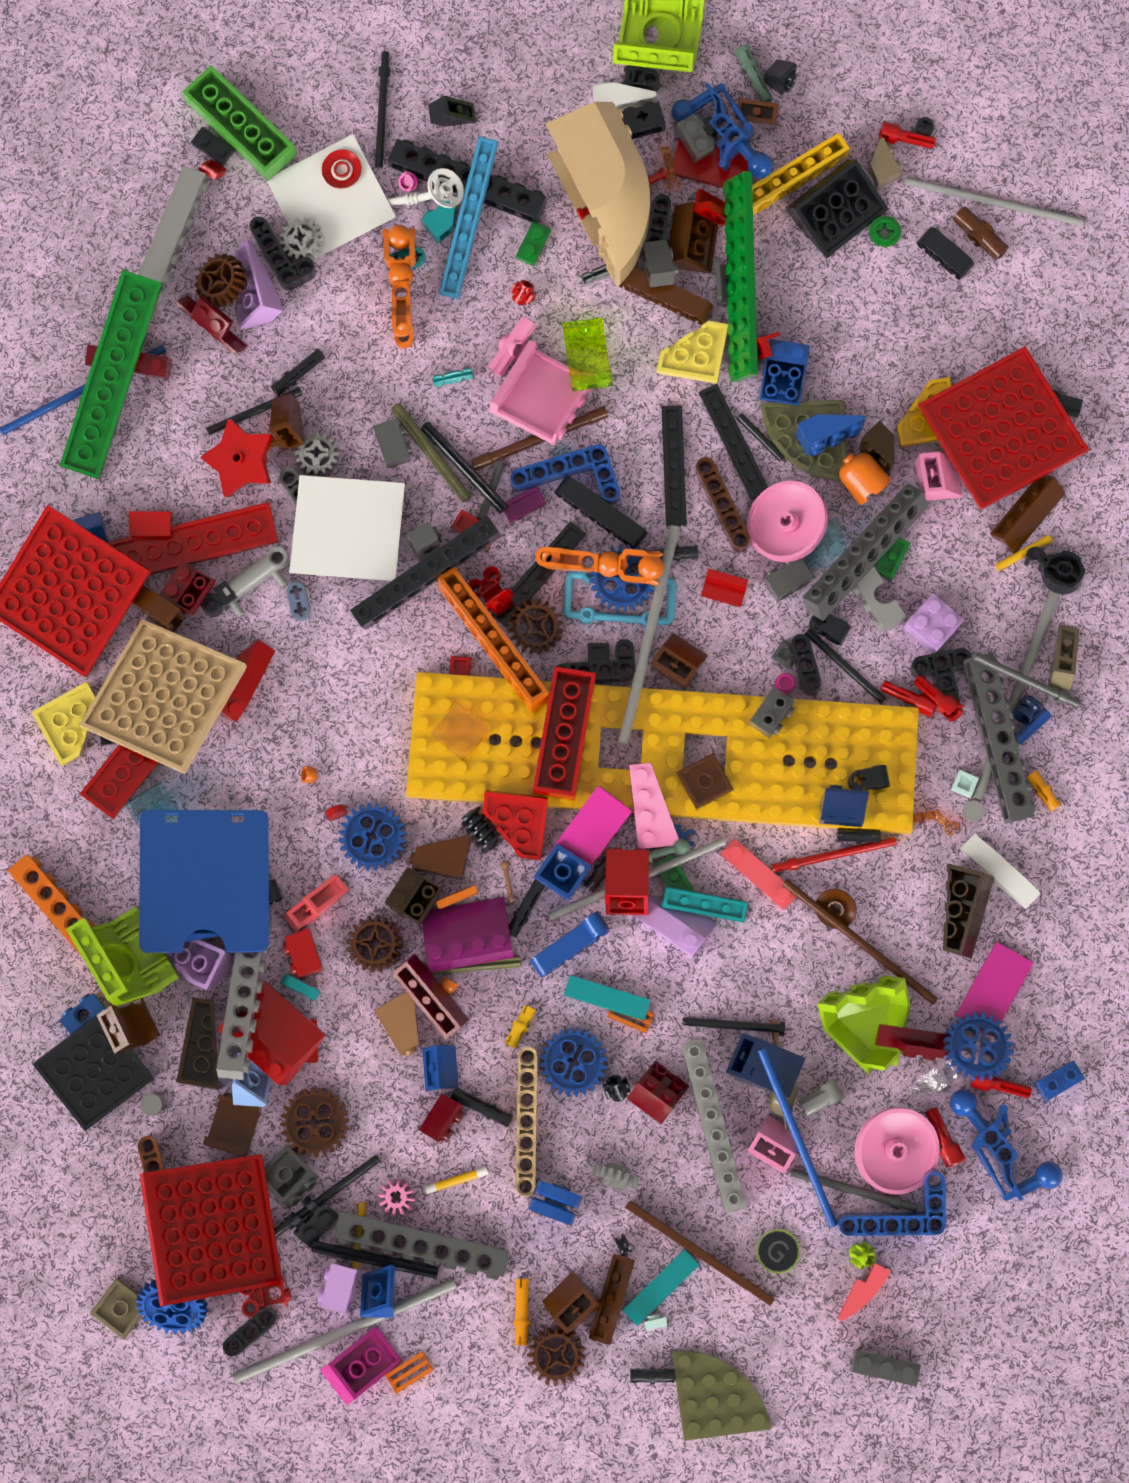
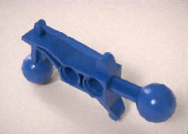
M706 83L707 90L690 101L681 99L673 104L671 110L672 118L676 123H679L694 113L696 115L697 110L714 100V116L709 123L722 137L716 143L720 149L719 166L724 171L728 170L732 159L740 152L748 161V171L752 172L753 177L764 179L770 175L773 170L771 157L765 153H757L749 145L754 128L747 121L738 105L735 104L723 83L714 88ZM724 93L732 105L735 114L743 124L742 128H739L730 119L727 105L718 94ZM727 122L724 127L720 128L722 123ZM735 136H739L736 141H732Z
M959 1089L951 1095L950 1107L956 1115L966 1116L979 1132L971 1147L977 1153L989 1176L994 1180L1003 1196V1200L1008 1201L1016 1197L1021 1201L1023 1200L1022 1196L1040 1187L1053 1189L1060 1185L1063 1180L1062 1169L1058 1164L1050 1161L1041 1163L1036 1169L1034 1176L1016 1185L1012 1179V1163L1018 1157V1154L1005 1139L1011 1134V1129L1008 1126L1007 1105L999 1106L997 1117L989 1125L976 1109L977 1099L970 1090ZM1001 1122H1003L1005 1129L1000 1132ZM988 1131L995 1132L997 1137L995 1142L988 1143L986 1141L985 1135ZM983 1146L988 1149L1000 1164L1003 1181L1011 1190L1010 1192L1006 1193L1001 1186L995 1171L981 1149ZM1002 1148H1007L1010 1151L1009 1159H1000L999 1151Z

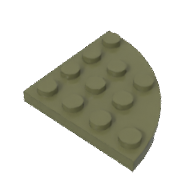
M843 400L800 401V406L776 402L761 403V413L766 431L773 444L790 463L815 477L841 481L839 471L844 464L843 459L846 457L845 439L836 447H826L821 454L817 456L812 454L807 457L796 437V432L800 422L817 414L844 415Z
M691 1351L672 1352L684 1441L771 1429L766 1408L759 1394L747 1378L737 1369L707 1354Z

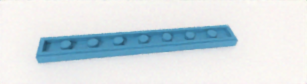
M478 137L439 295L458 300L460 298L499 144L497 140Z

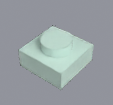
M959 770L951 791L971 798L979 778Z
M660 1314L648 1316V1321L644 1322L645 1329L647 1331L667 1326L666 1317L661 1318Z

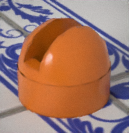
M304 766L301 771V781L304 783L315 782L318 778L316 776L318 771L313 767Z
M445 976L440 983L448 994L455 992L459 986Z

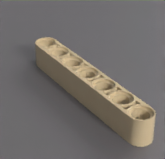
M529 1046L523 1047L518 1054L516 1190L523 1197L533 1195L536 1188L538 1056L535 1049ZM527 1051L534 1054L533 1061L529 1063L522 1060L523 1053ZM531 1073L534 1076L533 1082L524 1084L522 1082L523 1074ZM526 1094L531 1095L534 1099L533 1103L529 1106L521 1103L522 1097ZM524 1116L532 1117L533 1124L530 1127L526 1128L521 1125V1119ZM528 1137L532 1139L533 1145L531 1148L523 1149L520 1143L523 1138ZM529 1159L532 1162V1168L529 1171H523L520 1168L522 1160ZM523 1181H529L532 1184L530 1192H521L520 1184Z

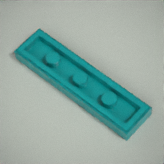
M665 886L661 907L744 923L749 902Z
M572 975L569 977L564 992L565 997L645 1021L651 1003L649 999Z
M684 1249L622 1311L638 1326L699 1264Z

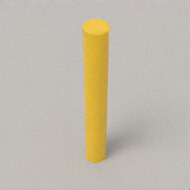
M1046 535L996 563V569L998 571L1003 570L1026 557V553L1030 548H1042L1051 543L1052 538L1050 535Z
M358 1202V1216L365 1217L367 1203ZM356 1225L355 1237L360 1238L364 1234V1229L361 1225ZM354 1242V1249L362 1251V1248H359L360 1243ZM352 1261V1268L360 1269L361 1262Z

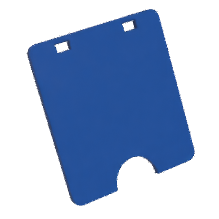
M145 810L141 813L139 947L143 952L183 953L185 941L192 933L198 930H210L218 934L224 942L226 953L264 952L268 949L269 841L268 815L262 810ZM164 816H178V822H165ZM231 816H244V822H231Z

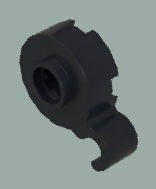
M1032 547L1027 551L1024 565L1028 566L1030 560H1037L1039 563L1038 571L1041 572L1042 581L1052 592L1061 595L1070 594L1077 591L1081 586L1085 568L1081 558L1075 553L1064 550L1062 553L1046 555L1044 550L1039 547Z

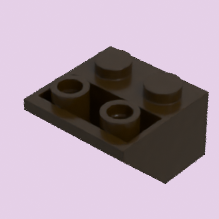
M878 421L861 438L858 449L860 450L859 453L866 452L872 455L884 471L890 475L895 463L894 434L883 423Z
M407 867L386 899L385 904L405 918L421 925L444 889Z

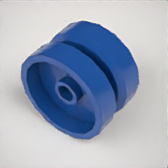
M538 1180L534 1191L538 1195L546 1197V1199L543 1201L538 1198H532L528 1209L572 1226L576 1215L574 1212L564 1209V1207L567 1205L572 1208H579L583 1197L570 1192L571 1190L562 1186Z

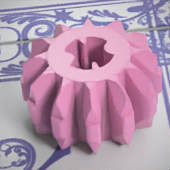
M397 1179L396 1186H394L392 1180H389V1189L384 1185L381 1187L386 1191V1194H378V1197L385 1198L379 1205L384 1206L388 1204L384 1210L385 1213H388L393 1208L392 1216L397 1215V1209H399L401 1215H405L404 1206L409 1210L412 1209L407 1204V1201L415 1202V1198L408 1197V1195L414 1193V1190L405 1191L409 1186L408 1182L404 1183L401 1188V1179ZM394 1192L396 1194L397 1192L401 1193L400 1198L402 1200L400 1203L396 1201V1204L392 1202L394 1198L391 1195Z

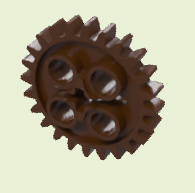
M312 1087L309 1094L306 1089H303V1096L295 1093L297 1100L288 1099L291 1106H284L283 1108L288 1112L287 1114L280 1115L286 1119V1122L280 1123V1126L286 1127V1130L281 1132V1134L289 1136L285 1142H293L291 1145L292 1150L299 1147L298 1154L300 1155L306 1150V1157H310L311 1153L314 1152L315 1157L318 1158L321 1151L324 1156H327V1149L335 1152L333 1145L342 1146L339 1139H346L347 1137L342 1133L343 1131L350 1130L344 1126V1123L350 1122V1119L344 1118V1115L349 1113V1111L341 1109L345 1103H337L339 1100L338 1095L331 1098L332 1091H328L324 1095L323 1088L319 1090V1093H316L315 1088ZM324 1105H328L331 1109V1113L326 1117L320 1115V1109ZM301 1107H308L309 1115L306 1118L299 1117L298 1112ZM314 1117L320 1121L334 1120V1123L317 1124L316 1128L310 1124L296 1125V1122L313 1121ZM324 1127H330L332 1130L331 1136L326 1139L322 1138L321 1130ZM304 1128L310 1130V1137L306 1140H302L299 1136L300 1131Z

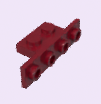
M185 296L175 302L185 314L189 315L199 326L203 327L233 354H237L248 347L230 331L234 321L204 296L200 297L197 302L190 296Z
M879 1024L875 1042L877 1046L896 1048L904 1052L903 1056L916 1058V1055H921L923 1059L935 1061L936 1058L944 1059V1056L949 1053L943 1049L947 1045L943 1043L944 1038L948 1037L945 1033Z

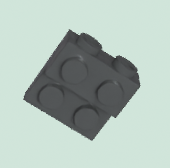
M288 1145L264 1167L267 1188L288 1208L298 1205L302 1200L301 1195L306 1190L314 1189L317 1185L316 1180L319 1178L307 1163Z

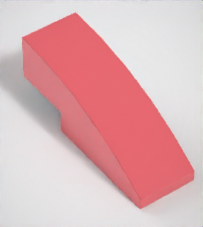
M335 874L306 895L300 903L287 911L284 919L295 932L302 931L343 897L349 889Z
M874 1263L865 1282L859 1279L855 1280L837 1319L843 1321L863 1308L877 1294L891 1271Z

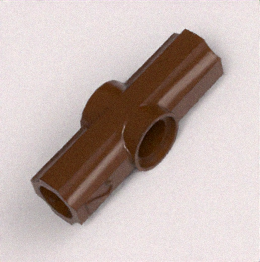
M966 206L962 207L953 217V221L967 233L968 239L974 241L975 246H981L994 260L1000 259L1008 250L1009 246L994 233L993 227L987 221L980 220Z

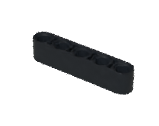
M566 475L554 491L559 498H564L563 501L574 509H579L580 513L591 521H596V524L608 533L612 532L613 536L625 545L629 544L631 549L638 547L648 534L642 526L568 475Z

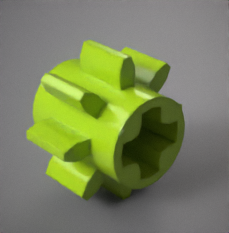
M862 1241L861 1244L856 1243L849 1251L850 1262L861 1270L864 1266L867 1268L871 1267L876 1260V1254L874 1253L876 1249L865 1241Z

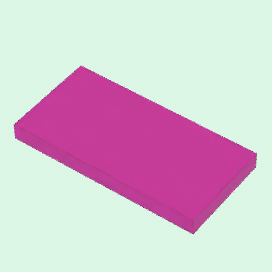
M598 785L556 843L592 866L633 810Z
M995 942L955 1017H960L964 1021L966 1013L972 1018L974 1012L977 1013L978 1017H981L984 1012L986 1019L993 1015V1022L998 1020L1002 1022L1033 962Z

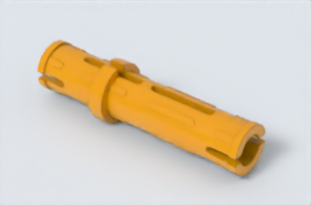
M515 1279L514 1345L528 1346V1326H530V1321H528L529 1279Z

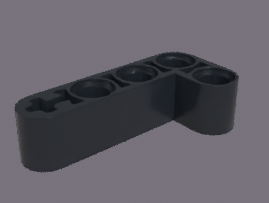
M254 217L250 221L249 226L252 236L283 289L288 291L294 290L315 277L316 269L310 258L303 257L290 263L269 224L263 217ZM257 227H260L261 229H263V232H264L263 235H261V233H260V231H259V229H258ZM267 243L274 244L271 248H265ZM276 260H283V263L280 265L274 264ZM304 267L311 268L308 272L301 271ZM287 276L293 277L289 282L283 281Z
M621 639L615 646L616 660L561 663L556 667L575 670L587 669L589 672L596 673L595 684L627 682L633 679L635 673L634 646L630 640ZM622 646H627L630 652L628 654H621L619 649ZM627 666L632 671L630 674L624 675L620 672V669ZM602 668H608L611 673L608 676H602L599 671Z

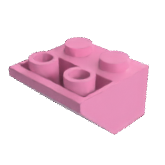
M931 452L918 455L915 461L919 489L924 491L926 501L962 497L959 475L946 454Z
M770 1115L766 1117L747 1150V1153L783 1174L786 1173L798 1152L790 1130L786 1131L785 1124Z

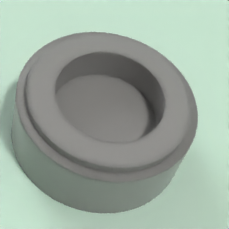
M969 801L963 808V816L969 822L980 821L985 813L983 805L978 801Z
M155 1094L144 1096L140 1104L141 1110L149 1116L159 1114L163 1108L162 1099Z

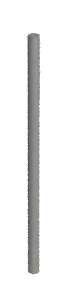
M906 177L905 185L1069 224L1083 226L1084 218Z
M723 837L650 868L649 878L725 846L726 843ZM605 888L549 912L548 915L551 921L605 898Z

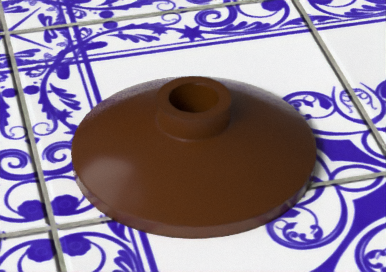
M828 889L818 896L816 902L846 926H849L856 918V903L847 892L841 889ZM835 903L839 904L841 908H836ZM816 913L817 917L824 925L833 929H837L828 921H826L823 917H821L818 913Z

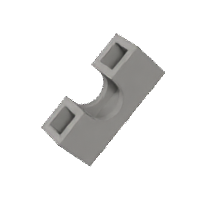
M873 566L852 589V592L855 596H860L863 601L861 605L864 611L871 613L874 618L872 622L878 631L881 629L884 634L904 622L907 616L896 599L888 604L879 603L875 599L874 592L883 586L884 581Z

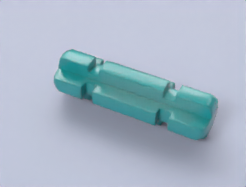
M468 367L464 368L463 371L459 369L446 372L444 375L437 374L433 376L435 387L444 386V383L448 385L461 382L462 379H465V381L473 378V372Z

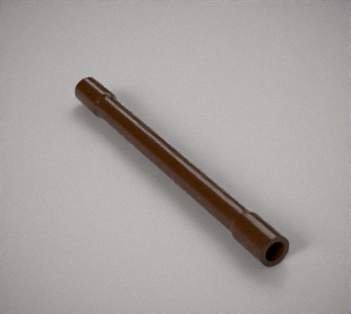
M602 406L575 418L572 424L568 423L565 427L567 429L566 433L608 418L605 407ZM533 435L493 452L475 457L471 461L476 471L498 460L543 443L545 440Z

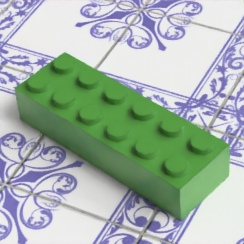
M212 65L182 91L185 102L226 142L235 148L267 181L297 155L294 144Z

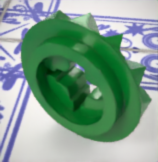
M881 216L872 221L868 234L871 241L877 247L887 248L894 246L901 236V227L894 218ZM884 225L886 230L891 232L888 233L886 239L883 237V234L879 233L882 232Z

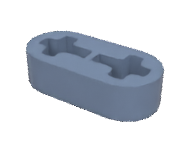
M292 582L287 587L290 610L294 619L305 621L310 616L307 593L302 583ZM294 587L302 590L299 592L300 599L296 600L295 595L291 594L294 591ZM301 603L303 609H306L303 612V616L295 613L298 611L297 604Z

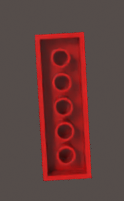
M554 666L533 794L575 801L596 673Z

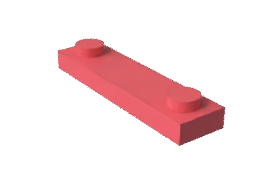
M735 838L720 854L783 910L796 898L794 894L782 886L784 881Z

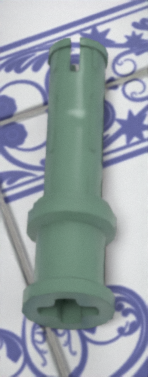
M746 44L737 48L734 51V55L738 57L742 65L741 69L744 73H747L760 101L771 102L773 97L758 70L757 59H754L750 52V45Z

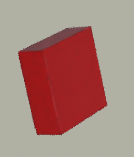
M210 159L200 164L198 170L216 180L224 176L227 169Z
M451 656L449 674L470 676L472 658Z

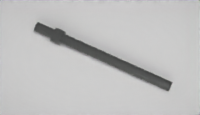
M974 652L972 655V660L1053 697L1055 701L1061 704L1066 703L1075 708L1080 706V700L1069 696L1067 692L1061 689L1056 690L980 653Z
M794 1168L791 1169L790 1177L811 1182L807 1172ZM818 1176L822 1186L890 1205L891 1208H902L916 1212L918 1204L903 1200L900 1196H889Z

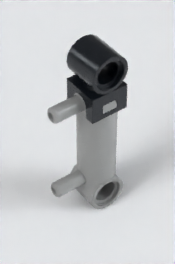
M279 546L271 548L267 555L228 582L223 581L213 588L216 594L208 593L200 605L203 612L209 617H217L222 613L224 605L227 610L231 607L236 615L241 618L245 615V611L239 605L238 599L273 576L281 588L286 587L288 582L280 573L289 565V557L286 551ZM277 555L283 556V560L279 563L273 562L274 557ZM209 602H217L214 609H207Z

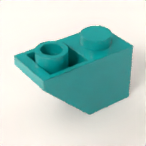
M439 205L436 209L429 210L424 214L422 218L423 227L437 244L454 232L457 206L446 208Z

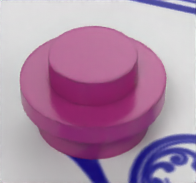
M406 171L399 177V186L406 192L414 191L418 186V178L413 172Z
M783 673L776 678L775 688L782 693L789 694L795 689L796 681L792 675Z

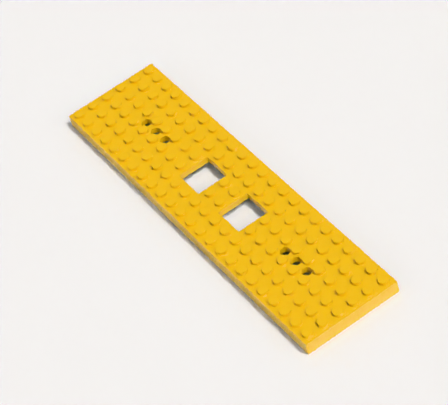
M417 672L406 797L484 803L485 790L542 796L533 794L540 748H533L531 741L534 738L542 739L548 703L531 713L505 678ZM541 681L550 694L551 682ZM595 685L575 801L548 797L547 808L581 810L598 785H600L632 809L631 814H635L630 770L598 768L601 728L621 729L631 687ZM641 689L632 730L643 731L641 763L651 762L671 817L829 829L861 828L862 830H881L884 833L898 834L912 833L918 708L793 699L794 704L792 707L795 710L789 719L785 717L780 723L783 727L778 735L775 736L773 734L769 739L749 725L751 718L766 697ZM685 734L727 737L725 774L734 790L696 810L676 772L683 769ZM493 735L500 736V744L496 746L490 744V737ZM515 736L522 739V744L519 747H513L510 744V740ZM791 756L794 758L795 764L790 767L785 766L783 758ZM806 758H813L816 765L813 768H807L804 765ZM833 759L836 761L837 767L830 770L826 768L825 761ZM878 765L887 766L890 787L879 790H867L869 791L862 827L819 824L821 797L825 788H829L830 785H840L842 789L851 790L848 786V779L854 771ZM856 777L854 782H858L860 785L863 782V780H859L858 777Z

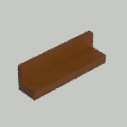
M1045 475L1032 482L992 530L990 535L995 540L1005 543L1012 553H1016L1065 495V491L1056 478Z

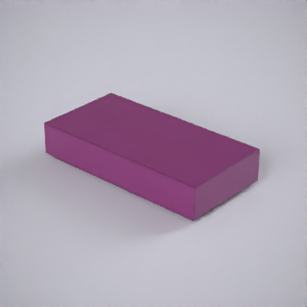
M535 486L506 501L505 503L508 508L504 513L511 524L545 506L546 501L538 487Z

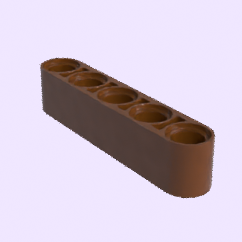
M635 266L628 277L619 285V287H625V290L638 296L642 295L644 299L657 305L662 304L661 307L676 314L679 312L680 316L693 322L698 321L700 325L706 322L714 307L709 301L673 284L650 287L646 272Z
M702 457L697 461L696 475L732 549L736 552H744L749 547V533L714 461L709 457ZM707 465L710 467V471L703 472L700 470V467ZM711 483H716L719 489L711 490L708 486ZM725 501L728 507L720 508L717 503ZM733 519L737 522V525L733 527L728 526L726 521ZM741 537L746 543L738 545L735 539Z

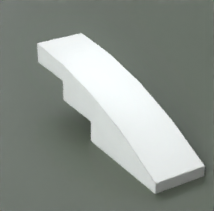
M976 834L960 848L967 857L977 864L979 869L984 873L994 876V883L1025 909L1040 895V892L1022 874Z

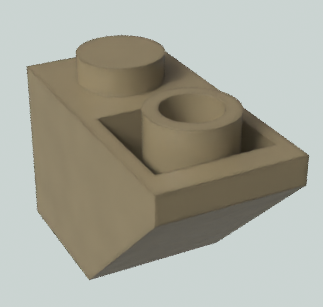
M884 137L879 140L869 168V173L877 189L899 180L902 171L900 162L898 160L895 161L892 155L893 149L890 143H886Z

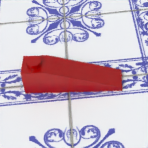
M256 640L236 658V660L245 663L247 668L220 713L230 721L237 722L241 717L275 653V650L262 641Z

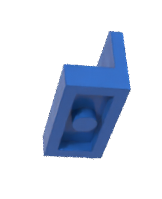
M436 1045L422 1048L425 1091L455 1089L456 1086L459 1087L456 1047L454 1045Z

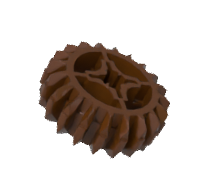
M224 253L222 255L215 254L214 258L208 257L207 263L202 262L203 267L202 269L198 268L200 273L195 276L198 281L194 283L197 288L195 292L199 295V298L204 296L217 308H227L228 304L233 305L234 299L240 300L238 295L244 293L242 288L247 286L244 280L248 278L242 262L234 256Z
M530 599L529 606L525 601H522V608L516 606L514 609L517 613H510V617L515 620H508L507 622L508 625L513 626L507 632H514L515 634L510 637V640L517 639L518 642L515 644V647L522 644V652H525L527 647L530 648V655L534 653L535 649L538 655L542 654V648L546 653L549 652L548 644L554 648L556 646L554 640H561V637L556 633H563V629L557 627L562 625L563 621L556 620L561 614L557 613L554 615L553 612L556 607L553 606L551 609H548V601L542 606L541 599L537 600L536 605L534 600ZM539 611L543 615L540 618H534L526 612ZM521 617L527 626V630L523 635L519 628ZM547 619L551 623L550 636L544 628V623ZM540 620H542V622L539 624L540 626L538 627L539 631H537L536 629L535 631L533 630L529 634L528 632L533 627V624L531 622L535 624L536 622L538 623ZM535 635L540 639L543 638L544 642L533 643L527 639Z
M379 915L375 916L374 922H372L371 916H367L368 923L360 919L361 927H358L356 924L353 925L356 933L348 932L353 939L346 940L347 944H352L346 950L347 952H354L349 958L351 960L358 958L354 964L359 966L363 963V971L370 966V972L374 973L375 966H377L378 971L382 972L381 965L384 964L387 969H390L391 967L388 964L390 960L394 964L397 963L393 956L401 957L402 955L399 951H396L404 947L403 944L397 943L403 940V936H395L400 932V929L395 928L392 930L395 926L393 921L386 925L388 922L387 917H384L382 922H380ZM373 927L370 937L359 939L365 930ZM380 928L385 929L391 935L392 942L380 939ZM376 935L378 943L380 942L381 944L377 945L373 951V947L369 946L368 943L374 942ZM358 946H363L370 950V960L360 955ZM391 949L384 958L376 960L380 950Z
M555 1326V1333H551V1328L547 1327L548 1335L545 1336L542 1331H539L541 1339L532 1338L537 1343L536 1346H528L529 1349L534 1350V1354H527V1357L534 1358V1361L528 1362V1366H536L531 1373L535 1374L539 1371L541 1373L537 1378L539 1381L543 1376L547 1377L546 1385L550 1383V1379H554V1386L558 1385V1379H561L562 1384L566 1385V1377L572 1382L574 1381L571 1375L573 1372L578 1376L580 1375L576 1367H584V1364L580 1363L579 1359H585L586 1355H579V1351L584 1350L585 1347H577L576 1344L581 1341L580 1338H577L575 1341L572 1340L575 1332H571L567 1336L564 1330L562 1333H559V1326ZM553 1337L565 1339L557 1348H552L544 1343V1341ZM569 1344H571L575 1353L573 1364L564 1356V1351ZM563 1346L564 1348L561 1351L562 1355L560 1356H563L562 1360L565 1361L566 1364H564L562 1361L556 1360L549 1366V1363L552 1361L551 1357L553 1356H550V1352L547 1350V1348L551 1351L557 1352ZM539 1348L543 1349L549 1357L544 1368L541 1367L538 1360ZM556 1364H561L568 1369L567 1372L560 1375L548 1373Z

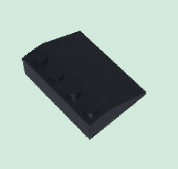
M847 159L786 207L796 225L825 258H828L870 225L873 220L889 210L857 159Z

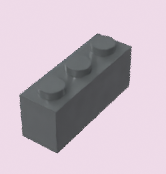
M854 1350L850 1372L917 1387L921 1365Z

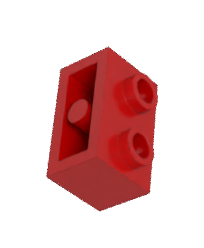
M309 929L284 937L286 943H283V948L286 955H290L293 961L289 964L293 976L297 975L299 979L324 971Z

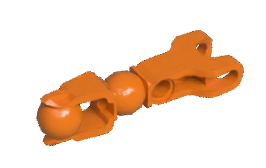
M398 224L392 226L389 230L384 228L382 234L384 239V259L386 266L390 268L388 279L392 285V329L396 345L399 348L405 349L411 347L414 341L410 284L414 276L411 267H414L416 264V230L414 226L409 230L406 226ZM409 246L410 254L404 259L398 258L395 260L394 257H390V247L400 251ZM400 292L406 293L404 297L397 296ZM409 336V339L405 342L399 340V337Z
M541 547L535 555L536 562L549 570L596 572L605 577L619 575L623 581L628 583H645L657 586L660 584L657 579L661 577L664 571V563L660 559L663 553L660 551L625 549L620 555L614 551H606L602 554L596 553L595 555L586 551ZM552 555L551 561L548 562V557ZM630 556L643 557L638 564V572L641 577L627 575V561ZM593 557V565L588 568L585 567L584 562L586 558Z

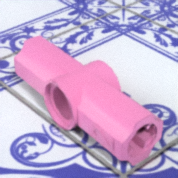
M524 316L521 317L510 335L506 334L500 339L499 351L488 365V368L502 377L514 359L519 358L526 347L525 343L537 326Z

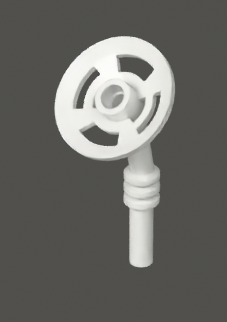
M440 168L430 174L428 178V192L420 194L415 192L414 194L410 193V195L407 193L405 196L388 198L387 200L390 206L403 204L410 206V203L411 205L415 203L417 205L419 202L433 199L442 207L453 208L462 201L464 187L460 178L453 171ZM438 175H444L449 177L450 179L448 180L447 178L443 177L438 178ZM432 181L435 183L434 190H432ZM453 185L456 186L457 197L452 196Z

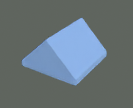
M251 1060L249 1073H245L244 1080L233 1079V1105L264 1107L267 1105L271 1078Z

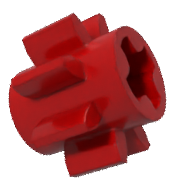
M527 280L514 283L510 290L513 293L512 300L519 305L533 302L536 293L533 292L534 285Z

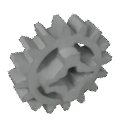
M296 217L295 223L289 220V227L283 226L282 228L285 233L279 235L283 239L280 241V245L284 247L283 251L285 254H288L290 259L296 257V260L310 255L315 258L314 252H321L318 246L324 245L323 240L320 239L324 237L323 233L320 232V226L315 225L314 220H310L308 223L306 217L302 221ZM301 234L303 235V245L300 243Z
M316 432L315 437L308 433L309 438L305 439V444L298 446L297 449L300 451H295L294 453L296 457H299L296 459L297 465L301 464V471L307 469L306 473L308 476L312 472H314L315 476H319L320 472L326 476V470L333 472L332 465H338V461L335 459L340 458L339 452H335L339 449L338 445H333L334 439L330 438L328 440L326 433L322 437H320L319 432ZM322 443L327 445L330 450H328V448H324L322 446ZM320 451L318 457H314V455H316V452ZM304 459L310 460L313 466L306 463Z
M607 1163L606 1167L595 1165L592 1172L593 1176L602 1179L601 1184L618 1190H624L625 1186L637 1189L639 1182L638 1177L629 1174V1168L613 1163Z

